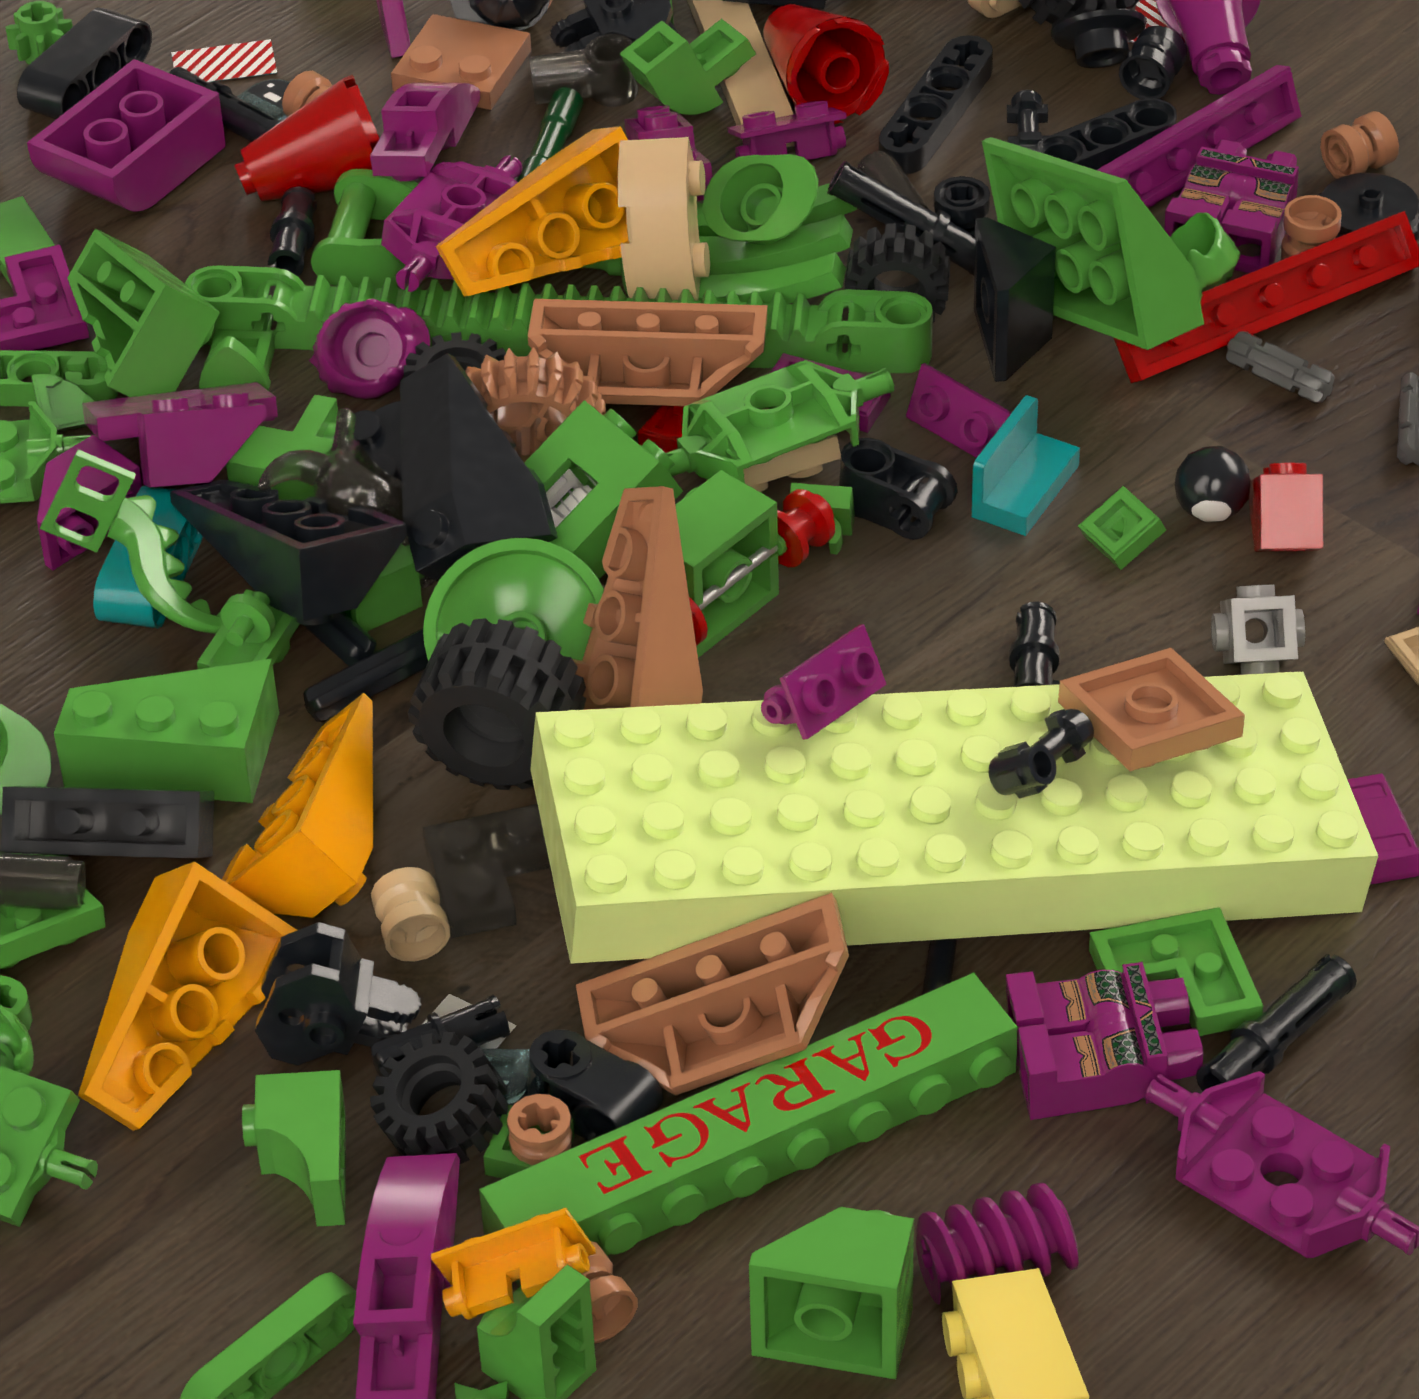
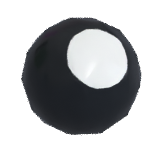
M1223 446L1202 447L1191 452L1177 469L1175 478L1177 500L1188 514L1204 522L1224 521L1236 515L1249 499L1251 488L1249 468L1237 453Z

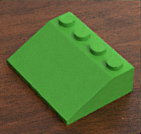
M993 137L982 141L998 222L1056 247L1054 316L1146 350L1204 325L1200 303L1202 289L1196 278L1194 268L1126 179Z

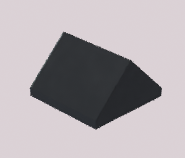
M985 217L976 218L974 313L994 381L1000 382L1007 381L1052 339L1056 247Z

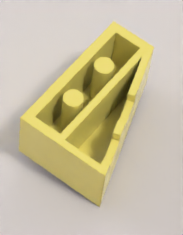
M1039 1268L952 1281L954 1311L942 1313V1326L949 1357L957 1356L958 1378L964 1399H1089L1088 1391Z

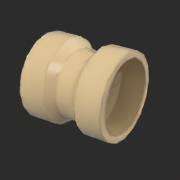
M415 867L395 869L383 875L374 884L371 892L372 904L376 917L382 923L381 933L385 948L392 957L401 961H419L437 954L447 945L450 938V926L445 911L439 905L440 896L435 879L428 871Z

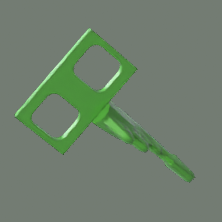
M78 449L42 521L40 529L94 552H98L108 532L107 537L117 540L127 548L133 578L140 593L153 608L169 620L183 627L216 634L223 624L221 611L217 615L211 614L207 601L203 599H198L190 604L186 601V598L190 595L192 586L185 581L170 579L181 575L185 569L182 561L166 552L167 549L177 542L179 538L178 532L174 529L157 525L152 521L156 508V501L153 497L149 495L125 497L134 481L136 473ZM91 466L115 476L119 480V484L114 494L103 495L78 484L76 478L81 468ZM65 507L73 508L96 518L99 524L94 534L84 536L60 526L56 519L61 509Z

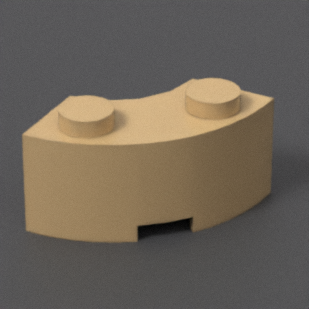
M689 137L620 140L618 207H626L629 243H621V254L629 298L633 297L637 287H643L649 299H655L659 289L666 288L672 300H678L682 290L689 289L694 300L698 301L700 278L709 277V247L707 242L700 243L697 219V196L704 195L705 170L702 160L694 161Z

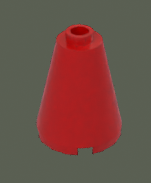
M795 4L781 6L768 17L763 30L764 41L795 106L813 101H827L828 108L833 107L843 111L847 117L854 113L861 115L871 108L883 92L889 74V61L885 59L883 48L885 44L881 36L873 28L855 18ZM835 120L834 124L843 122L841 120Z
M350 75L341 79L240 150L244 161L234 166L247 195L257 192L261 202L282 199L284 192L292 187H304L313 193L331 191L335 189L337 179L342 173L351 169L372 170L370 155L380 138L354 76Z

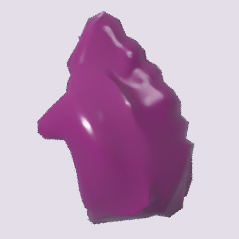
M373 298L352 304L345 303L323 323L316 336V342L312 347L314 354L309 362L317 368L320 380L327 384L331 393H344L366 400L376 399L387 394L400 384V380L404 376L406 358L409 353L416 354L417 345L424 342L430 347L429 330L424 320L414 310L407 307L397 308L394 304Z

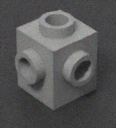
M1275 585L1236 587L1237 598L1220 601L1221 613H1213L1211 616L1213 650L1223 651L1224 664L1241 663V675L1278 673L1279 661L1298 659V647H1303L1305 644L1302 609H1295V595L1275 596ZM1249 619H1255L1263 626V637L1257 643H1251L1246 640L1245 622Z

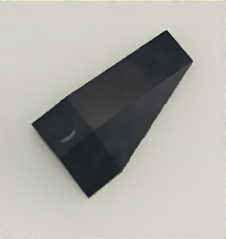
M447 353L400 380L403 521L407 526V537L416 572L439 582L445 572L457 560L470 551L490 542L510 538H531L547 542L557 539L558 536L544 484L535 471L528 468L514 449L517 445L510 435L497 425L487 410V402L456 358Z

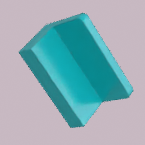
M1025 395L973 464L972 518L1024 536L1029 533L1078 468L1080 447L1037 433V398Z

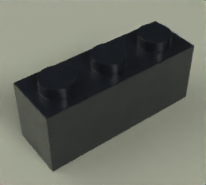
M3 787L1 853L168 858L213 856L214 791Z

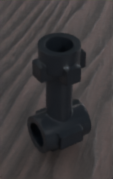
M1033 90L1017 92L1012 97L1010 105H1007L1006 116L1007 123L1017 124L1018 136H1007V142L1036 151L1039 141L1050 136L1041 135V132H1039V123H1048V104H1043L1040 94Z
M1062 709L1051 713L1044 719L1048 731L1032 746H1029L1025 741L1005 747L998 753V756L991 760L989 778L994 789L1001 795L1015 793L1019 799L1039 794L1055 779L1057 770L1056 760L1062 756L1065 763L1077 761L1086 754L1083 747L1090 743L1094 736V728L1090 719L1083 712L1076 709Z

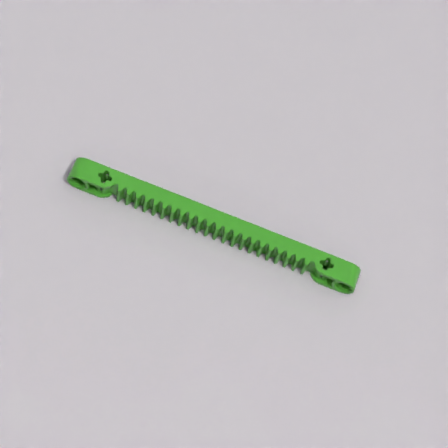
M222 265L198 269L189 275L185 282L189 288L220 311L214 323L213 333L205 345H212L216 329L273 332L275 349L313 350L312 347L316 342V336L330 315L337 312L345 303L352 304L373 298L394 304L397 308L407 307L414 310L424 320L429 330L430 347L432 346L431 338L441 335L445 342L452 340L451 333L461 332L462 340H468L471 333L481 335L482 344L490 338L497 342V350L503 348L507 352L508 348H510L517 357L527 356L532 349L528 345V331L534 299L767 305L768 316L764 352L747 366L750 368H773L781 355L785 353L852 372H877L882 368H886V371L889 373L902 374L920 370L921 364L926 363L928 365L932 358V305L925 297L917 293L905 291L839 290L825 296L819 305H810L804 293H798L794 303L787 304L781 292H775L771 302L764 303L756 291H752L747 302H741L736 292L730 290L724 302L717 301L712 290H706L701 301H696L689 289H683L678 300H672L666 288H660L656 298L649 299L643 287H637L633 297L626 298L620 286H614L610 296L603 297L597 285H591L587 296H580L573 284H568L564 295H557L552 284L547 283L541 295L535 294L529 283H522L518 294L512 293L509 287L506 286L498 288L495 293L486 291L471 296H464L455 280L450 291H444L437 279H431L427 290H421L418 287L415 291L408 292V286L405 290L398 289L394 280L390 277H386L382 288H376L370 277H363L359 288L353 287L347 276H341L337 287H332L324 275H318L314 286H306L298 276L285 269ZM271 286H276L272 297V295H269ZM844 308L849 309L848 321H842ZM273 321H277L275 330H271ZM843 343L848 344V351L846 353L842 352Z

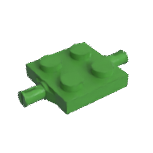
M0 1066V1220L20 1227L34 1196L49 1182L51 1177L75 1184L86 1190L93 1183L87 1175L96 1177L98 1164L95 1160H89L63 1151L65 1131L80 1102V1099L74 1092Z

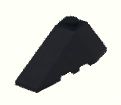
M224 479L170 491L171 504L256 592L265 593L270 599L269 605L294 617L297 623L303 625L325 624L333 620V614L356 609L407 536L406 523L371 508L353 506L348 509L347 516L327 512V500L309 497L303 501L279 500L278 490Z

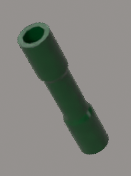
M562 87L553 93L541 121V130L529 157L523 162L522 172L516 178L517 182L526 177L547 159L561 151L565 141L571 136L584 104L582 96L576 90Z

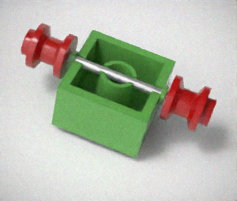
M720 470L702 485L690 490L681 501L675 504L698 658L779 594L778 563L786 567H797L807 559L809 545L821 547L834 537L835 523L833 510L823 497L804 489H796L785 497L782 512L777 510V502Z

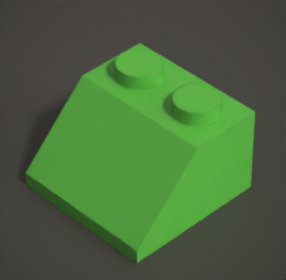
M839 1207L753 1252L749 1262L752 1356L896 1380L913 1311L914 1218L896 1216L881 1210L865 1211Z

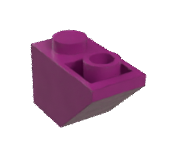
M248 392L212 395L213 406L190 408L188 397L152 399V411L137 412L142 483L148 487L212 482L266 418V405L257 402L249 403Z
M95 435L89 436L46 463L37 524L45 566L52 571L87 550V548L40 529L42 521L78 449L136 473L134 481L125 496L126 498L136 497L142 487L139 466ZM91 466L81 468L76 478V481L81 486L103 495L114 494L119 484V480L115 476ZM69 507L61 509L56 519L60 526L84 536L93 535L99 524L96 518Z

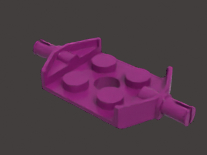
M506 155L495 168L489 165L485 167L474 166L463 161L438 163L429 172L428 176L424 177L384 220L381 245L405 264V267L396 275V282L401 289L405 290L408 286V292H413L426 277L430 276L437 279L454 280L435 246L518 183L514 179L522 172V164L519 159L514 157L510 162L511 155Z
M1261 1071L1207 1088L1201 1094L1187 1091L1162 1074H1158L1156 1080L1153 1079L1149 1084L1145 1099L1178 1117L1177 1130L1181 1131V1138L1177 1156L1176 1180L1306 1258H1315L1359 1239L1368 1242L1374 1234L1403 1250L1407 1255H1411L1414 1249H1417L1419 1246V1226L1390 1210L1389 1204L1384 1202L1390 1154L1389 1145L1384 1143L1380 1147L1378 1158L1368 1154L1263 1093L1265 1074ZM1275 1171L1286 1172L1293 1175L1298 1182L1296 1184L1287 1183L1276 1186L1266 1181L1263 1176Z

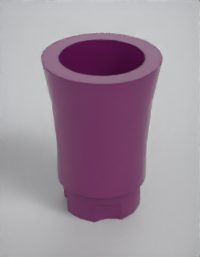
M1168 0L1169 7L1184 37L1192 69L1198 76L1200 86L1206 87L1210 94L1221 95L1228 94L1248 82L1252 73L1250 65L1251 52L1246 37L1242 0Z

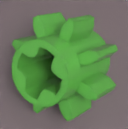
M33 1L26 3L13 14L15 24L6 26L9 49L17 50L18 60H25L29 65L73 27L72 19H64L63 9H56L50 2Z

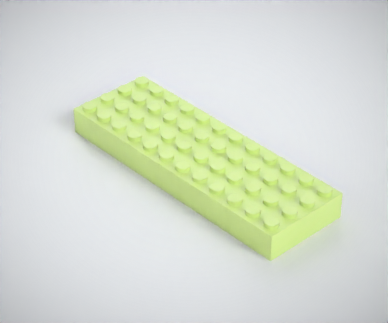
M1303 671L1204 677L1245 714L1243 737L1133 771H1129L1093 737L1092 741L1083 747L1086 754L1077 761L1065 763L1062 756L1056 760V776L1053 782L1047 785L1048 787L1039 794L1020 799L1015 793L1001 795L994 789L989 778L990 762L1005 747L1025 741L1029 746H1032L1048 731L1044 719L1051 713L1064 709L1058 703L1059 684L872 694L805 740L801 737L797 723L784 725L768 722L761 712V704L764 700L536 712L530 770L570 964L649 959L832 893L837 901L847 946L1109 929L1220 907L1226 921L1362 912L1378 854Z

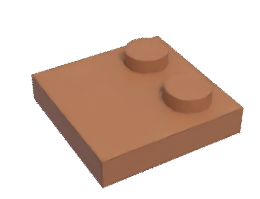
M432 14L391 72L392 89L396 91L409 83H469L480 89L481 99L477 107L492 110L531 52L530 33Z
M1172 648L1060 680L1058 703L1065 710L1076 709L1083 712L1093 725V737L1129 771L1150 767L1165 760L1198 750H1205L1211 746L1243 737L1245 714Z

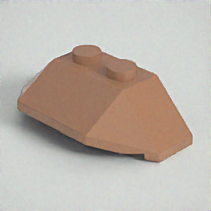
M534 299L528 331V345L531 348L534 346L539 357L544 359L558 351L563 366L578 361L580 369L583 371V376L594 377L598 393H602V399L605 401V404L686 406L716 394L764 352L768 306Z
M829 893L576 984L585 1039L623 1060L639 1064L653 1075L661 1088L674 1095H679L806 1050L849 957L839 909L834 895Z

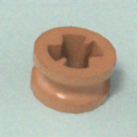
M534 1094L517 1101L510 1109L507 1119L509 1145L512 1153L520 1161L535 1165L570 1150L572 1131L570 1128L571 1115L568 1106L559 1098L546 1094ZM539 1125V1127H540L544 1132H546V1131H550V1132L541 1135V1133L539 1132V1130H537L536 1128H530V1127Z

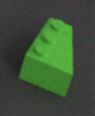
M96 228L67 277L83 321L91 324L94 328L96 337L91 343L95 354L104 357L109 368L104 375L107 386L128 397L175 392L199 349L209 341L214 330V323L220 311L152 257Z
M272 658L70 688L54 731L64 787L214 791V800L253 803L279 716Z

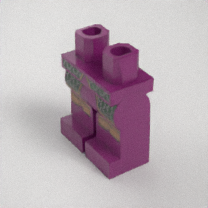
M1222 139L1214 149L1201 146L1196 156V164L1190 169L1180 196L1178 198L1173 197L1165 210L1164 230L1170 237L1196 213H1209L1212 217L1218 219L1222 228L1235 243L1236 247L1243 244H1257L1261 246L1260 256L1251 257L1240 254L1238 263L1234 268L1237 271L1251 273L1273 264L1282 239L1286 233L1283 223L1285 208L1290 201L1297 198L1299 166H1296L1297 158L1295 154L1274 151L1267 156L1266 160L1246 156L1247 150L1241 143Z
M1143 962L1123 964L1122 973L1115 970H1098L1090 972L1080 979L1037 984L1033 971L1006 974V1013L1018 1027L1016 1063L1019 1066L1020 1080L1030 1120L1136 1102L1145 1097L1149 1084L1153 1079L1156 1080L1158 1074L1164 1075L1169 1080L1195 1076L1197 1070L1203 1066V1047L1198 1029L1162 1033L1160 1028L1189 1023L1190 1006L1183 978L1148 981Z

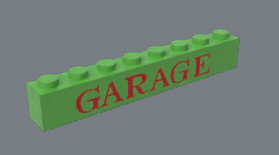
M971 973L809 1044L806 1050L761 1065L479 1189L484 1235L528 1221L537 1215L548 1214L567 1208L589 1240L597 1242L607 1256L623 1253L641 1240L670 1227L688 1224L700 1214L737 1197L750 1196L764 1185L799 1169L812 1168L828 1156L857 1143L872 1141L881 1136L886 1130L920 1115L932 1114L940 1110L946 1103L980 1088H989L1000 1083L1006 1076L1016 1072L1018 1027L975 973ZM514 1281L519 1288L521 1286V1281Z

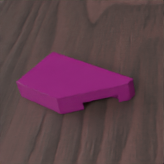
M376 0L381 27L391 59L403 57L411 45L403 0Z

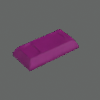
M1381 773L1347 779L1378 854L1370 885L1419 876V847L1386 777Z

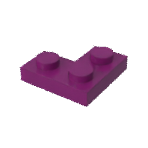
M60 245L4 257L7 275L15 296L0 299V350L33 351L89 338L87 322L82 319L67 279L70 272Z

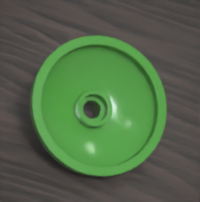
M510 538L480 546L457 560L441 577L431 594L425 611L423 626L424 647L428 661L438 640L444 633L449 634L452 627L460 623L471 626L474 619L484 618L491 624H497L498 620L501 619L512 621L514 627L525 629L526 626L539 632L537 636L545 641L551 639L562 647L560 651L562 656L582 661L592 627L583 623L589 603H599L604 588L597 576L580 558L553 543L531 538Z

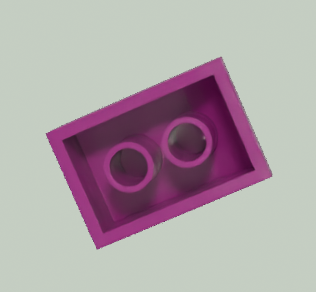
M135 59L27 142L31 161L39 172L130 211H143L152 207L226 147L219 93Z

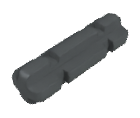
M1240 331L1233 339H1230L1226 355L1229 363L1243 370H1248L1251 366L1253 367L1252 374L1290 392H1295L1296 388L1300 389L1298 395L1313 403H1322L1327 396H1330L1334 388L1332 385L1335 378L1331 371L1316 364H1312L1311 368H1308V360L1269 342L1262 346L1261 338L1246 331Z
M1408 372L1401 378L1397 458L1404 465L1412 462L1419 465V375Z

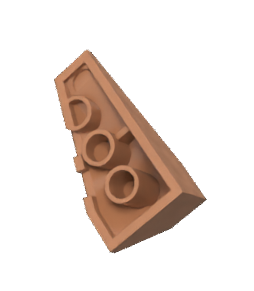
M664 486L624 488L602 559L604 571L608 574L606 585L599 603L588 604L583 623L592 627L583 659L582 661L573 659L578 666L575 674L583 677L586 686L583 694L586 697L584 710L702 703L703 688L673 488Z

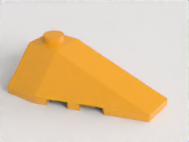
M621 126L591 130L547 159L435 246L464 296H471L557 272L569 271L585 265L622 257L621 243H629L626 207H618L620 140H628Z
M362 693L321 726L287 777L293 783L280 795L275 803L266 808L258 820L265 830L255 842V849L253 850L248 844L239 848L222 878L223 881L273 914L314 918L333 902L339 906L348 903L366 882L367 877L362 872L373 849V701L365 693Z
M195 861L156 876L128 932L78 1096L132 1131L140 1129L192 1075L191 1070L214 1046L221 1045L235 1030L233 1026L254 1005L260 1004L266 998L261 990L263 976L281 937L297 931V929Z

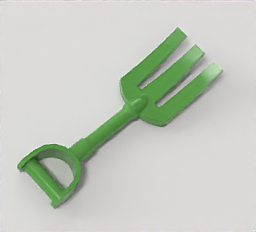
M351 169L342 173L337 179L334 189V198L338 208L328 238L321 240L315 246L312 254L311 265L317 276L324 275L328 283L337 286L341 276H347L352 286L358 288L363 277H370L376 288H382L386 277L392 278L395 284L398 285L396 275L405 267V264L381 245L382 238H364L370 219L385 220L418 183L413 180L397 181L392 176H373L372 170ZM829 184L819 186L817 199L812 211L797 230L776 243L757 245L719 237L707 225L703 213V203H697L700 243L707 242L710 253L709 277L700 278L698 301H701L706 290H712L717 301L724 302L730 290L736 292L741 302H747L752 291H756L764 303H770L775 292H781L786 303L790 304L794 303L798 293H804L806 298L809 299L842 288L846 267L836 253L850 248L853 229L844 214L855 211L857 208L836 196L827 194ZM622 257L582 267L601 269L608 275L621 276L624 290L628 295Z

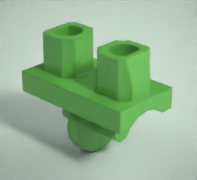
M246 589L243 594L231 596L222 607L221 619L223 624L197 661L198 669L271 658L272 664L282 662L290 650V638L296 631L299 623L295 621L294 617L269 605L270 599L265 593Z

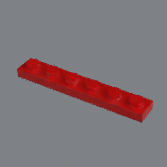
M1402 211L1203 291L1200 303L1204 325L1149 350L1114 338V341L1132 384L1224 347L1240 331H1246L1253 335L1419 267V246L1405 211Z

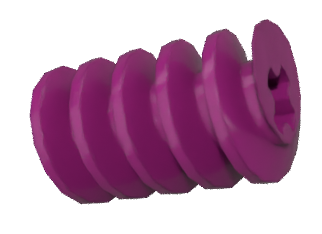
M1044 1183L1032 1184L1027 1190L1026 1199L1018 1191L1009 1190L1005 1191L1000 1197L999 1206L991 1198L982 1197L974 1202L971 1213L963 1205L955 1204L949 1206L945 1211L944 1222L935 1212L931 1211L922 1213L917 1221L916 1250L918 1263L929 1294L938 1305H940L941 1283L948 1281L952 1287V1281L968 1279L973 1274H976L977 1277L995 1275L996 1268L1004 1267L1007 1273L1024 1270V1261L1031 1260L1035 1268H1039L1043 1278L1051 1275V1254L1059 1253L1070 1271L1078 1269V1246L1068 1212L1062 1201L1057 1199L1054 1192Z

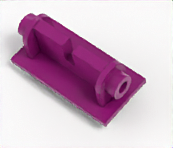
M813 101L796 105V114L778 118L775 117L774 111L747 114L742 116V125L727 127L729 134L743 140L742 146L735 147L736 158L748 155L787 154L786 143L794 142L796 156L810 160L834 156L837 154V149L846 147V136L843 127L834 126L835 120L847 118L846 113L833 107L828 108L827 101Z
M923 363L921 364L905 417L977 458L1012 412Z
M858 625L780 677L781 685H775L765 692L764 701L761 704V712L764 718L772 724L780 723L786 725L797 723L801 737L805 740L887 685L865 625Z

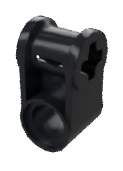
M859 438V445L855 447L852 446L850 441L841 451L839 486L852 487L855 517L863 518L888 528L904 538L912 540L923 538L931 530L933 516L939 509H946L956 499L958 489L955 479L945 467L936 462L923 460L874 438ZM924 478H929L926 483L922 482ZM915 516L917 518L916 521L911 522L910 520Z
M551 1030L537 1037L530 1047L529 1065L534 1074H536V1077H534L529 1086V1096L534 1094L548 1095L549 1085L550 1095L559 1098L568 1106L571 1119H573L574 1133L584 1138L587 1142L656 1112L662 1105L664 1099L662 1088L648 1070L637 1063L623 1060L587 1041L576 1032L570 1030ZM571 1051L573 1052V1064H572V1066H571Z

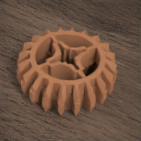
M534 346L527 356L517 357L508 348L504 360L498 361L486 354L481 364V369L469 366L466 368V374L487 402L488 412L500 429L510 435L517 445L514 449L523 462L542 445L584 400L602 415L606 413L605 401L602 399V393H598L594 377L583 376V371L580 369L578 361L563 366L558 351L544 359L539 358Z

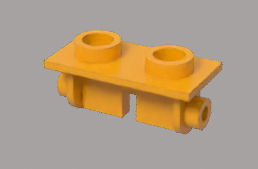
M563 1208L548 1214L537 1215L528 1221L481 1237L467 1239L461 1244L432 1253L431 1260L451 1284V1287L445 1288L442 1291L443 1302L448 1314L451 1317L462 1314L465 1319L470 1320L476 1318L479 1314L514 1303L512 1282L521 1281V1290L529 1298L534 1296L566 1265H569L581 1274L590 1270L588 1256L596 1254V1250L568 1209Z

